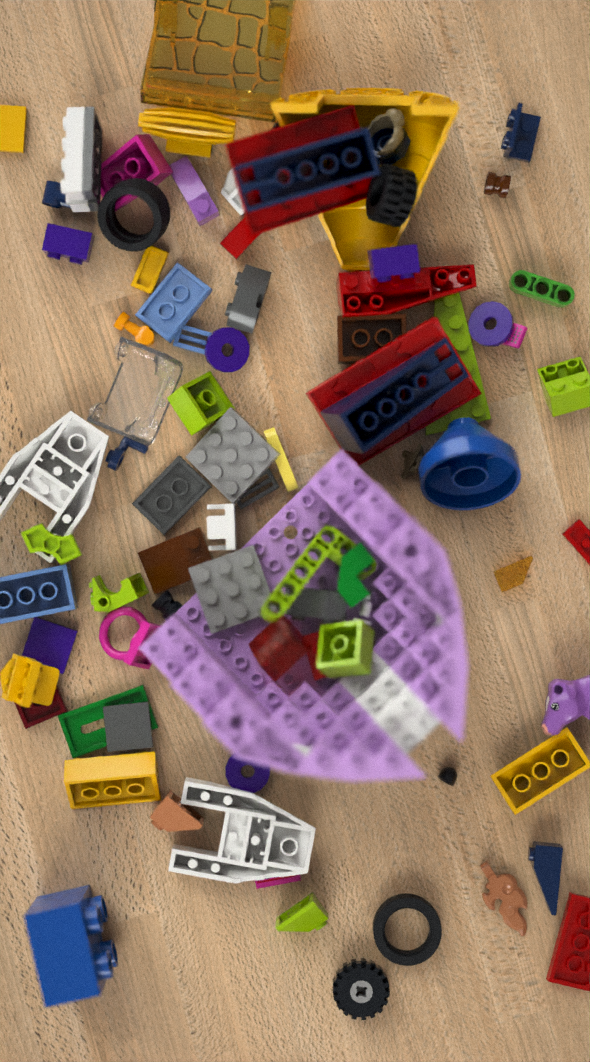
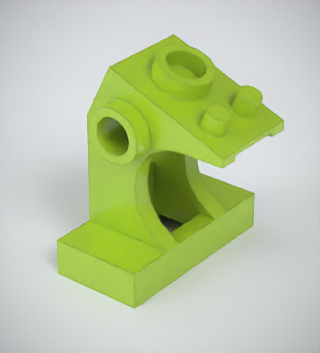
M141 573L120 581L122 587L119 592L110 591L105 586L101 575L92 578L89 588H93L90 601L91 605L94 606V611L110 612L150 593Z

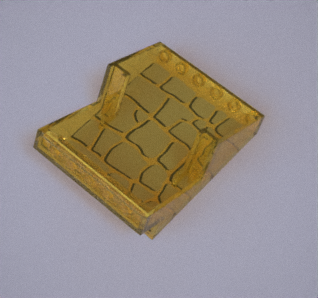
M154 0V27L140 88L141 103L277 123V119L271 109V102L282 98L296 0Z

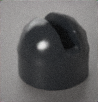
M446 767L441 770L438 778L453 786L457 780V772L454 768Z

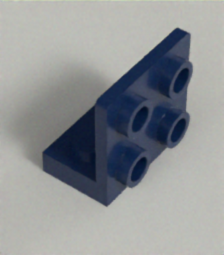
M518 103L515 109L512 108L511 113L508 115L506 127L510 129L506 131L503 137L501 149L504 150L503 157L530 163L541 117L522 113L523 104Z

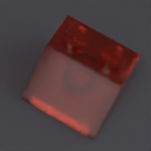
M284 615L277 621L271 622L248 643L258 664L274 682L313 648Z

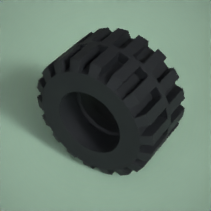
M386 163L379 167L380 174L373 176L366 197V213L372 221L400 227L408 219L413 209L417 195L416 174L411 170Z

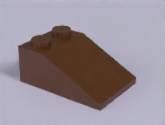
M201 527L138 552L154 595L192 580L188 568L213 560Z

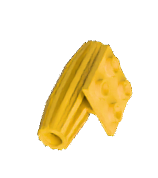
M171 106V108L144 109V113H139L138 127H142V132L167 139L165 152L211 158L212 145L225 144L235 140L236 120L216 115V112Z

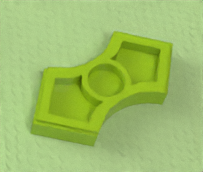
M43 523L21 532L30 554L39 551L49 553L57 559L60 565L82 556L73 534L67 536L54 535L45 528Z

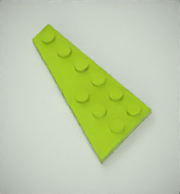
M459 293L436 299L434 301L433 317H437L482 394L426 426L425 436L446 431L449 423L458 418H473L477 422L491 419Z

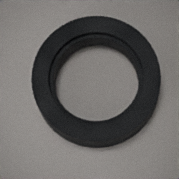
M405 893L392 896L381 904L374 916L373 935L377 948L385 958L398 965L412 966L426 961L435 953L441 941L442 927L435 908L426 899L415 894ZM400 909H415L421 912L428 920L429 933L427 939L416 949H397L389 943L385 936V925L388 918Z

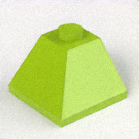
M312 892L276 917L275 928L277 931L311 932L313 929L318 931L327 924L326 920L329 919V916Z

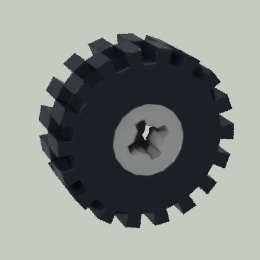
M355 958L349 964L345 962L343 968L337 970L336 977L333 979L334 1001H336L338 1009H342L343 1014L346 1016L348 1014L351 1015L352 1019L356 1020L357 1017H361V1020H366L367 1016L374 1018L376 1017L375 1013H381L383 1006H386L388 1003L390 990L387 975L383 972L382 967L375 965V962L372 960L367 962L366 958H361V961H356Z

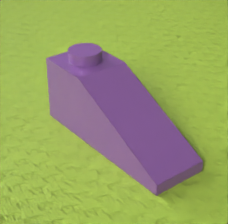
M185 156L170 164L169 166L173 171L171 176L199 226L218 217V209L188 157Z

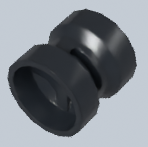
M166 590L151 606L155 610H159L162 613V617L167 621L183 605L179 601H174L172 594Z

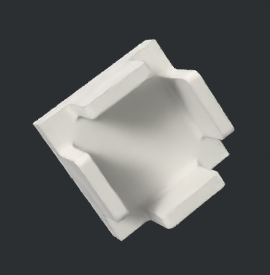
M207 505V509H225V515L207 517V538L226 540V545L208 546V550H236V505Z

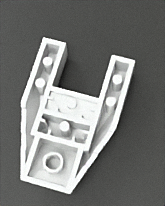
M70 411L51 425L45 432L29 442L19 452H16L0 474V521L23 489L57 512L46 528L49 532L57 536L73 534L90 507L109 436ZM35 552L50 563L56 561V558L49 553Z
M186 777L181 804L226 812L219 851L174 844L168 871L235 884L244 881H258L266 878L308 873L316 827L254 793Z

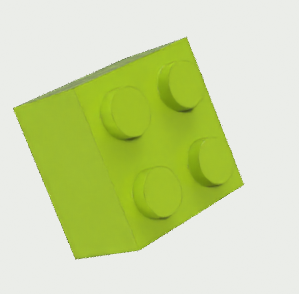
M363 620L320 625L316 668L329 679L371 674L374 630Z

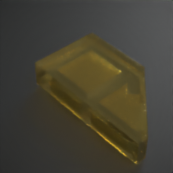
M532 555L493 571L501 592L524 583L530 564L533 561Z

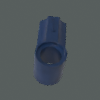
M46 181L42 204L53 208L65 207L71 209L70 204H66L65 194L61 192V183Z

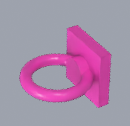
M119 607L110 611L103 619L99 629L100 644L110 657L121 660L130 666L149 670L152 662L140 651L139 647L162 625L148 622L145 616L133 607ZM123 615L133 617L140 626L131 639L128 651L114 649L108 639V630L111 623Z

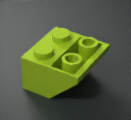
M581 357L537 369L544 397L553 417L590 407V375Z

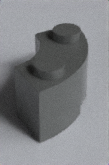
M247 264L244 267L243 273L238 272L234 284L238 286L233 303H228L225 316H228L226 326L253 333L272 272Z
M286 587L285 595L291 596V590ZM303 587L284 614L292 615V620L305 621V617L323 619L322 623L332 624L336 623V620H345L347 602L339 591Z

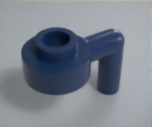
M125 436L115 450L111 449L105 460L108 463L107 467L117 471L128 447L146 454L149 446Z

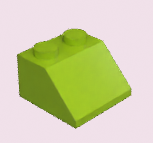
M211 371L182 385L167 397L191 436L219 420L230 407L234 408Z

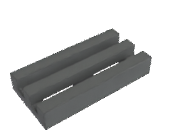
M269 467L259 477L261 478L267 474L269 478L250 488L237 501L240 509L247 507L280 487ZM270 482L273 483L272 487L244 503L241 502L242 498Z

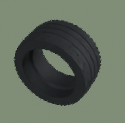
M131 178L117 183L104 195L99 204L97 218L102 234L111 244L119 249L135 252L152 246L165 233L170 221V207L166 196L157 185L145 179ZM130 194L141 198L147 203L154 219L153 228L150 232L138 235L122 227L115 212V204L119 197Z

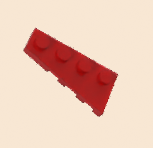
M569 892L546 977L548 982L590 991L589 896Z

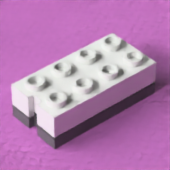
M95 107L67 108V117H63V128L66 131V137L62 138L65 158L61 160L62 172L65 174L64 179L61 180V192L65 194L66 204H70L73 212H90V210L91 212H97L101 199L103 129Z

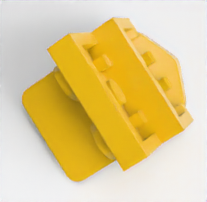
M13 653L12 658L9 659L0 671L1 689L3 691L1 697L30 708L31 702L49 706L54 697L60 671L55 667L41 664V662L33 658Z

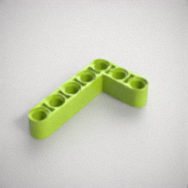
M324 526L262 605V618L267 622L277 621L326 557L340 566L341 549L349 551L357 544L335 527ZM322 535H327L331 539V543L325 542ZM309 552L315 553L318 560L311 559ZM375 559L367 567L368 571L362 570L356 575L359 580L367 579L375 571ZM295 570L303 571L305 578L298 577ZM282 587L289 588L291 590V596L285 595L282 591ZM268 605L276 606L278 613L270 612Z

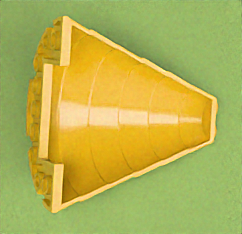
M346 88V90L340 91V94H336V90L324 89L291 94L287 102H285L284 98H278L271 102V109L280 127L354 105L360 128H369L371 121L378 115L386 114L387 110L391 108L401 110L405 117V124L402 127L405 128L411 142L405 157L392 165L411 170L416 174L417 195L413 209L448 136V131L459 112V103L457 101L451 102V98L448 96L419 90L410 91L409 95H404V91L397 88ZM326 159L322 162L323 168L328 164ZM366 199L318 215L341 269L347 270V272L370 271L367 250L396 247L410 219L409 215L408 219L400 227L372 221L366 213Z

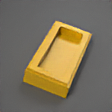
M155 246L146 248L131 287L152 294L169 252Z

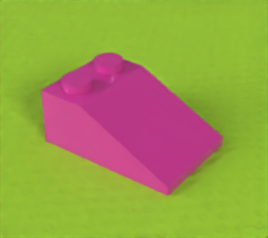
M136 134L101 164L102 197L114 185L123 180L141 178L154 183V185H158L173 173L150 134ZM130 194L122 195L116 201L115 212L138 197Z

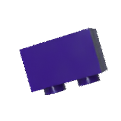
M47 223L42 251L47 253L48 258L60 260L61 257L69 258L70 263L82 265L83 262L89 263L95 236L90 232Z
M417 244L367 250L371 278H377L378 282L390 281L393 275H400V279L412 278L415 272H420Z

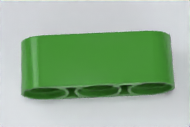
M524 270L516 271L510 277L508 283L509 288L514 293L559 308L569 305L575 297L572 287ZM520 276L524 278L525 286H516L514 282L515 277ZM544 284L547 288V293L544 295L539 294L536 291V285ZM559 291H565L568 294L567 302H562L558 299Z

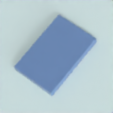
M177 262L135 316L171 343L213 290Z

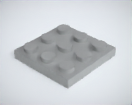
M230 407L190 451L186 458L232 504H236L279 457L280 453L234 408Z
M254 545L188 568L211 634L261 616V607L271 595ZM268 605L270 612L277 610L276 606Z

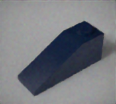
M533 841L532 847L528 849V861H531V866L551 915L556 916L563 847L558 843Z

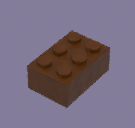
M406 314L357 317L337 316L338 364L356 363L397 337L407 333Z

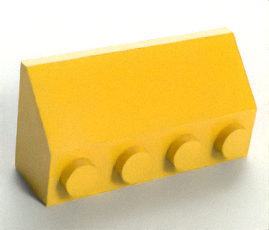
M566 727L559 734L553 735L490 777L514 815L590 768V761L568 727Z
M155 752L97 756L82 759L75 758L65 760L64 784L71 809L161 801L158 764Z

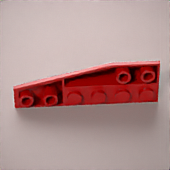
M474 264L421 267L420 272H415L412 278L400 279V275H393L390 281L378 282L377 278H371L370 271L340 272L336 281L338 304L342 317L388 315L477 286Z

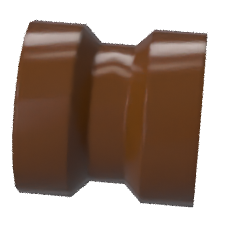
M488 172L484 194H497L500 198L506 199L511 176H497L494 172Z

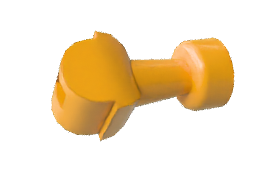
M122 312L117 318L114 327L119 331L126 329L135 336L136 342L140 346L141 344L144 346L153 345L155 335L151 328L148 326H138L129 321L130 316Z

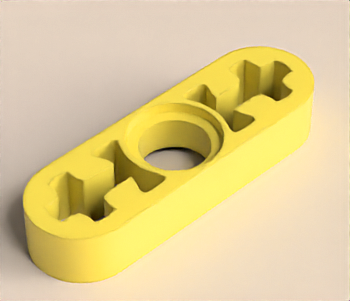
M275 428L265 430L264 434L267 441L280 453L275 461L287 491L290 492L297 489L298 485Z

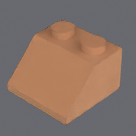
M169 790L150 815L153 826L160 831L164 829L166 832L200 829L205 820L190 805L181 804V798L172 790Z

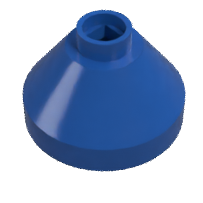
M468 417L458 418L449 423L447 430L422 458L418 469L420 489L424 497L434 505L451 510H475L499 503L509 497L517 489L521 481L519 458L514 448L480 426L475 419Z

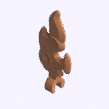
M487 861L479 866L489 881L485 885L489 892L482 894L484 903L490 910L494 911L496 909L495 901L501 899L502 903L499 907V912L504 922L510 928L518 931L521 936H525L527 924L518 909L520 907L527 909V898L517 886L515 877L509 873L496 876Z

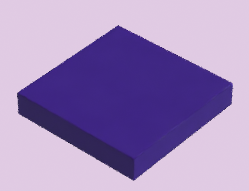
M34 617L22 655L41 662V664L59 669L61 674H64L78 631Z

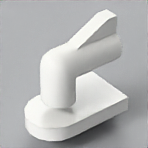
M368 595L361 602L360 616L369 618L372 608L371 595ZM354 617L353 621L363 620L369 626H371L372 623L369 620Z

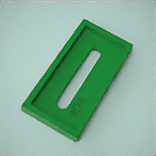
M144 685L58 715L72 758L107 746L105 727L86 734L82 733L81 727L103 719V706L149 701ZM149 701L151 728L153 730L159 726Z

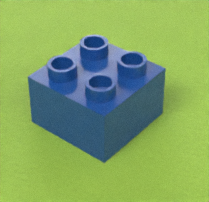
M90 885L38 896L25 913L24 919L45 1008L100 996L107 979L114 977L113 967H118L117 951L113 939L102 940L103 923L108 922L107 908L103 895L93 897Z

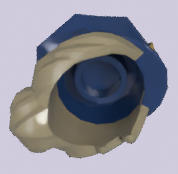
M391 108L387 110L386 114L378 115L371 121L369 126L378 165L386 163L392 165L404 158L411 141L405 128L402 127L405 124V117L399 109Z

